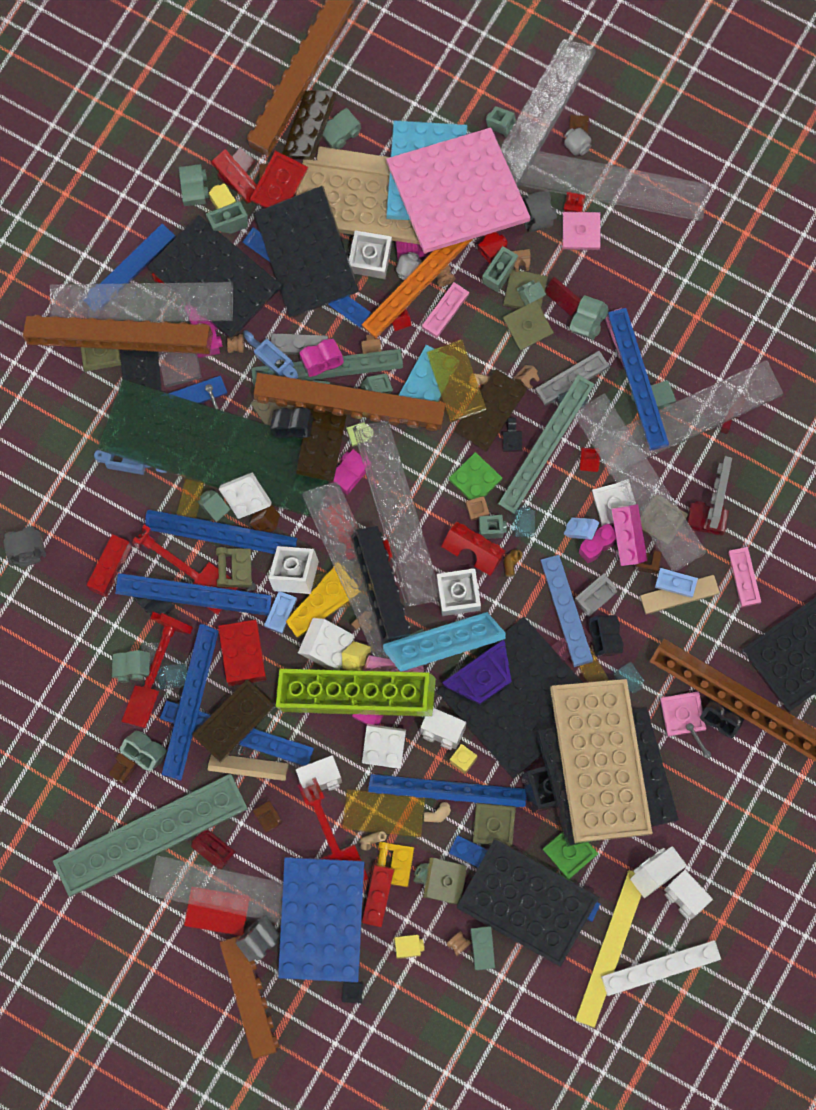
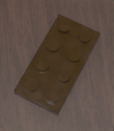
M305 90L282 152L283 155L291 159L314 160L337 97L334 91Z
M495 369L456 428L455 433L487 452L528 388Z
M310 409L313 415L311 434L309 437L303 438L296 474L333 482L347 415L336 416L332 412L318 413Z
M247 679L192 736L221 763L275 708V705Z

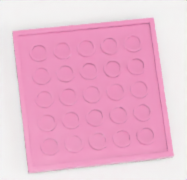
M492 128L387 158V165L424 253L530 221V215Z

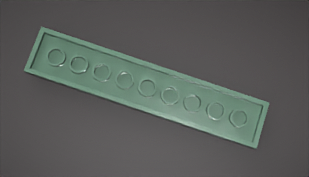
M229 774L54 860L53 863L68 896L72 897L248 810L232 775Z

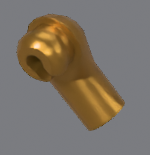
M518 549L512 550L504 558L506 577L515 576L514 566L523 557L522 552Z

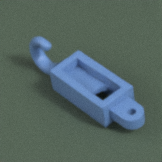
M248 330L243 332L247 342L256 348L253 351L255 356L277 376L298 378V373L293 368L292 360L268 339L260 343ZM278 360H283L285 363L280 368H277L275 363Z
M110 447L109 451L97 450L94 453L96 461L105 463L107 469L144 475L145 468L157 467L156 471L161 473H167L171 469L170 465L165 461L148 460L147 453ZM114 456L123 457L122 462H114Z

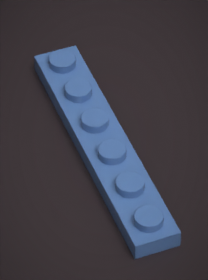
M556 555L542 559L541 565L573 665L577 667L591 663L593 658L560 556Z

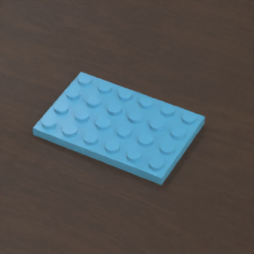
M394 121L391 157L467 135V125ZM390 172L387 219L410 220Z

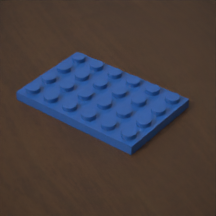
M285 857L278 978L358 982L364 861Z

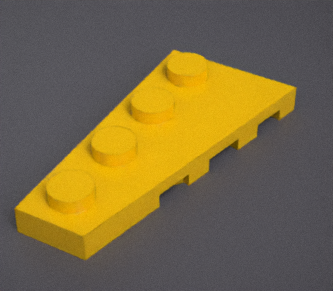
M337 562L305 601L287 619L286 623L298 638L308 631L313 618H327L358 596L360 592Z

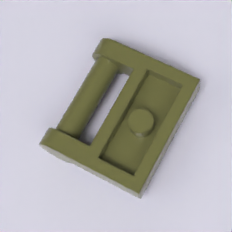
M217 548L216 555L218 556L219 571L217 586L251 587V549ZM226 557H231L232 579H226Z

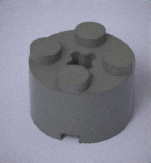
M540 191L521 196L530 215V221L524 223L525 228L530 229L529 232L553 226V219L557 218L555 208L551 207L549 191Z
M33 526L25 527L22 531L8 532L4 535L3 544L10 566H14L15 563L19 564L20 567H25L40 562L41 556L46 557L41 533L35 530Z

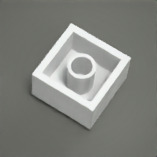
M355 231L349 258L353 273L386 279L392 248V237Z
M277 546L269 575V581L273 590L311 594L319 563L315 550Z
M475 569L437 574L442 616L480 611L481 604Z
M313 618L298 653L327 669L340 670L342 666V652L352 643L355 635L325 619Z
M433 708L432 717L425 716L420 730L425 740L430 742L438 741L442 747L448 750L452 748L457 749L466 729V722Z
M333 755L296 769L303 788L313 785L312 779L315 777L321 790L328 788L331 791L340 787L339 784L342 783Z
M673 846L668 850L663 848L633 871L635 875L630 880L645 898L687 865Z
M686 870L664 889L667 892L665 896L672 903L676 902L680 906L679 911L686 918L689 916L692 919L713 900Z

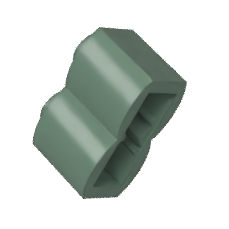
M345 108L327 122L322 139L330 148L341 149L346 144L347 139L355 138L359 135L361 124Z
M201 164L179 167L184 206L206 204V198H209L208 187H204V181H207L206 169L202 170Z
M584 295L579 303L577 313L571 321L569 330L577 335L593 340L600 333V323L608 315V305L600 300Z
M130 651L113 654L112 678L118 679V682L122 683L129 682V679L143 680V677L149 676L150 653Z
M134 731L124 739L119 749L125 757L135 760L141 768L147 771H152L161 764L167 753L162 745L151 741L146 734L140 731Z

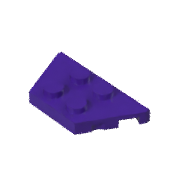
M502 640L442 682L443 686L480 705L511 683V675L505 641Z

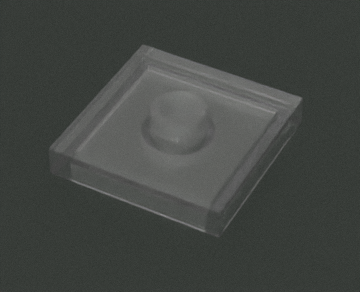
M158 352L165 387L202 378L197 354Z

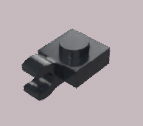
M508 418V432H503V452H522V431L516 432V418Z

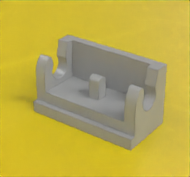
M603 573L580 593L574 602L590 617L617 593L616 586Z

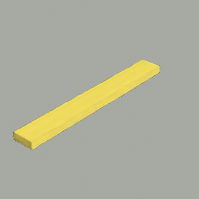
M631 870L628 871L575 1020L595 1028L607 994L601 976L614 973L641 898V893L630 880L635 875Z

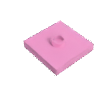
M563 212V249L600 250V213Z
M699 692L660 698L667 737L691 733L686 728L689 723L694 725L695 732L706 731V725L700 719L703 710Z

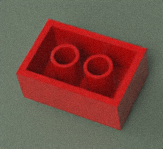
M257 620L218 626L228 686L241 685L247 679L251 683L267 680Z

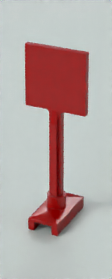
M145 524L142 527V534L138 536L140 540L137 537L133 539L132 545L140 549L143 545L148 549L151 548L194 579L195 582L193 584L237 590L238 588L218 587L219 571L210 562L201 573L196 572L157 544L156 540L149 536L151 529ZM206 607V608H208L210 611H212L213 613H215L217 616H218V614L220 613V611L222 610V609H216V608Z
M153 612L151 615V620L164 626L163 635L144 687L135 685L121 721L142 728H146L159 691L153 690L151 687L157 676L170 638L173 637L175 631L191 634L193 629L192 626L163 613L160 615Z
M316 777L312 779L314 784L303 788L301 784L297 785L306 806L310 805L314 808L332 851L330 855L320 859L361 861L355 844L341 850L339 849L320 804L321 800L325 797ZM365 868L363 881L369 879L365 871Z

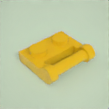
M379 842L378 865L385 866L388 850L393 851L391 868H395L391 885L408 887L414 847Z

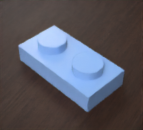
M571 517L567 523L564 535L569 538L592 540L599 522L595 519Z
M660 568L655 588L693 598L698 578Z
M279 591L264 627L283 634L287 625L286 621L293 611L297 598Z

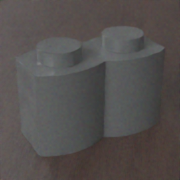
M265 916L256 920L235 943L249 962L255 959L259 961L266 955L265 951L277 944L276 940L280 934Z

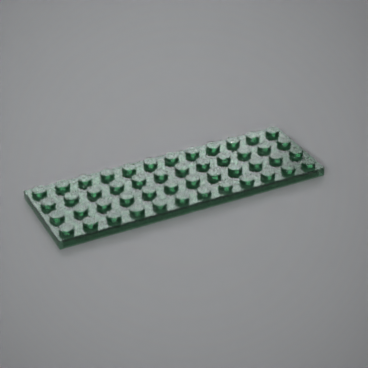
M122 380L98 447L100 451L216 488L253 472L271 500V505L314 519L318 517L329 481L296 474L303 438H276L272 435L271 426L127 380Z

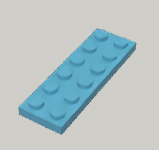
M486 612L383 644V651L399 671L402 672L505 639V632L490 614Z

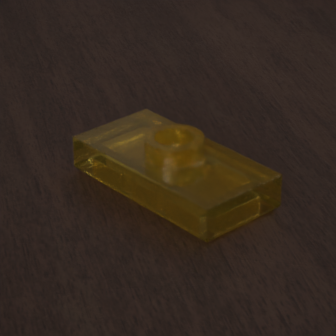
M185 479L177 515L197 518L200 506L198 501L203 493L204 483Z
M589 648L593 662L578 666L587 683L609 681L592 649Z

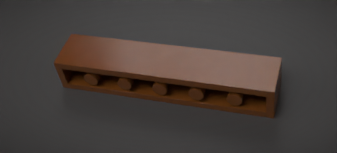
M238 936L220 942V946L252 1057L255 1060L278 1053L277 1048L280 1045L277 1035H272L271 1028H274L271 1016L267 1017L265 1009L268 1008L266 997H261L260 989H263L260 977L256 978L254 970L257 969L255 960L249 962L235 942L240 937Z

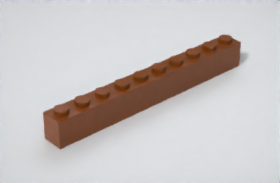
M325 0V6L323 10H319L315 24H311L306 40L303 39L301 41L298 54L293 55L290 68L284 71L282 82L280 85H276L273 92L274 96L271 100L267 101L263 115L260 114L257 118L255 129L249 132L247 140L250 148L268 157L270 156L299 105L305 90L308 89L354 8V0Z
M41 315L26 316L23 338L27 345L210 354L213 333L210 325L203 323L193 325L185 322L173 324L166 321L154 323L147 320L135 322L128 319L116 321L114 319L97 320L96 318L79 319L77 317L61 318L59 316L43 317Z
M257 373L254 389V400L262 404L273 402L281 407H287V405L295 406L296 409L304 407L313 409V411L318 413L332 412L336 416L346 414L351 415L355 419H362V417L370 418L373 422H381L383 420L388 421L392 425H400L402 423L407 424L411 428L426 427L429 431L441 430L445 403L263 373Z
M662 640L650 660L651 663L816 762V729L668 640Z

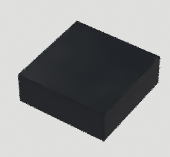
M343 982L342 1003L362 1004L363 983Z

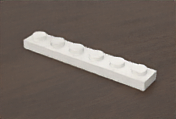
M714 940L601 976L607 996L721 960Z

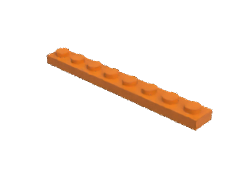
M473 239L434 250L362 324V327L374 338H377Z

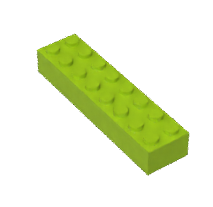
M280 669L276 708L282 712L432 717L436 678L431 673Z

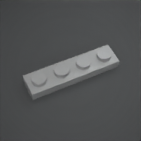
M600 351L537 387L535 391L546 406L565 395L578 374L590 380L607 370L609 365Z
M725 456L723 463L718 465L717 474H720V478H716L714 489H717V493L713 492L711 504H714V507L710 508L708 519L711 520V528L717 529L720 521L732 462L731 457Z

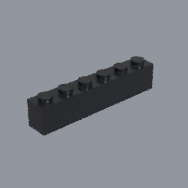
M378 526L357 529L352 534L351 539L382 643L386 644L408 637L410 635V624L406 621L404 615L405 608L399 598V588L395 585L394 571L390 568L389 555L383 545V535L379 531Z

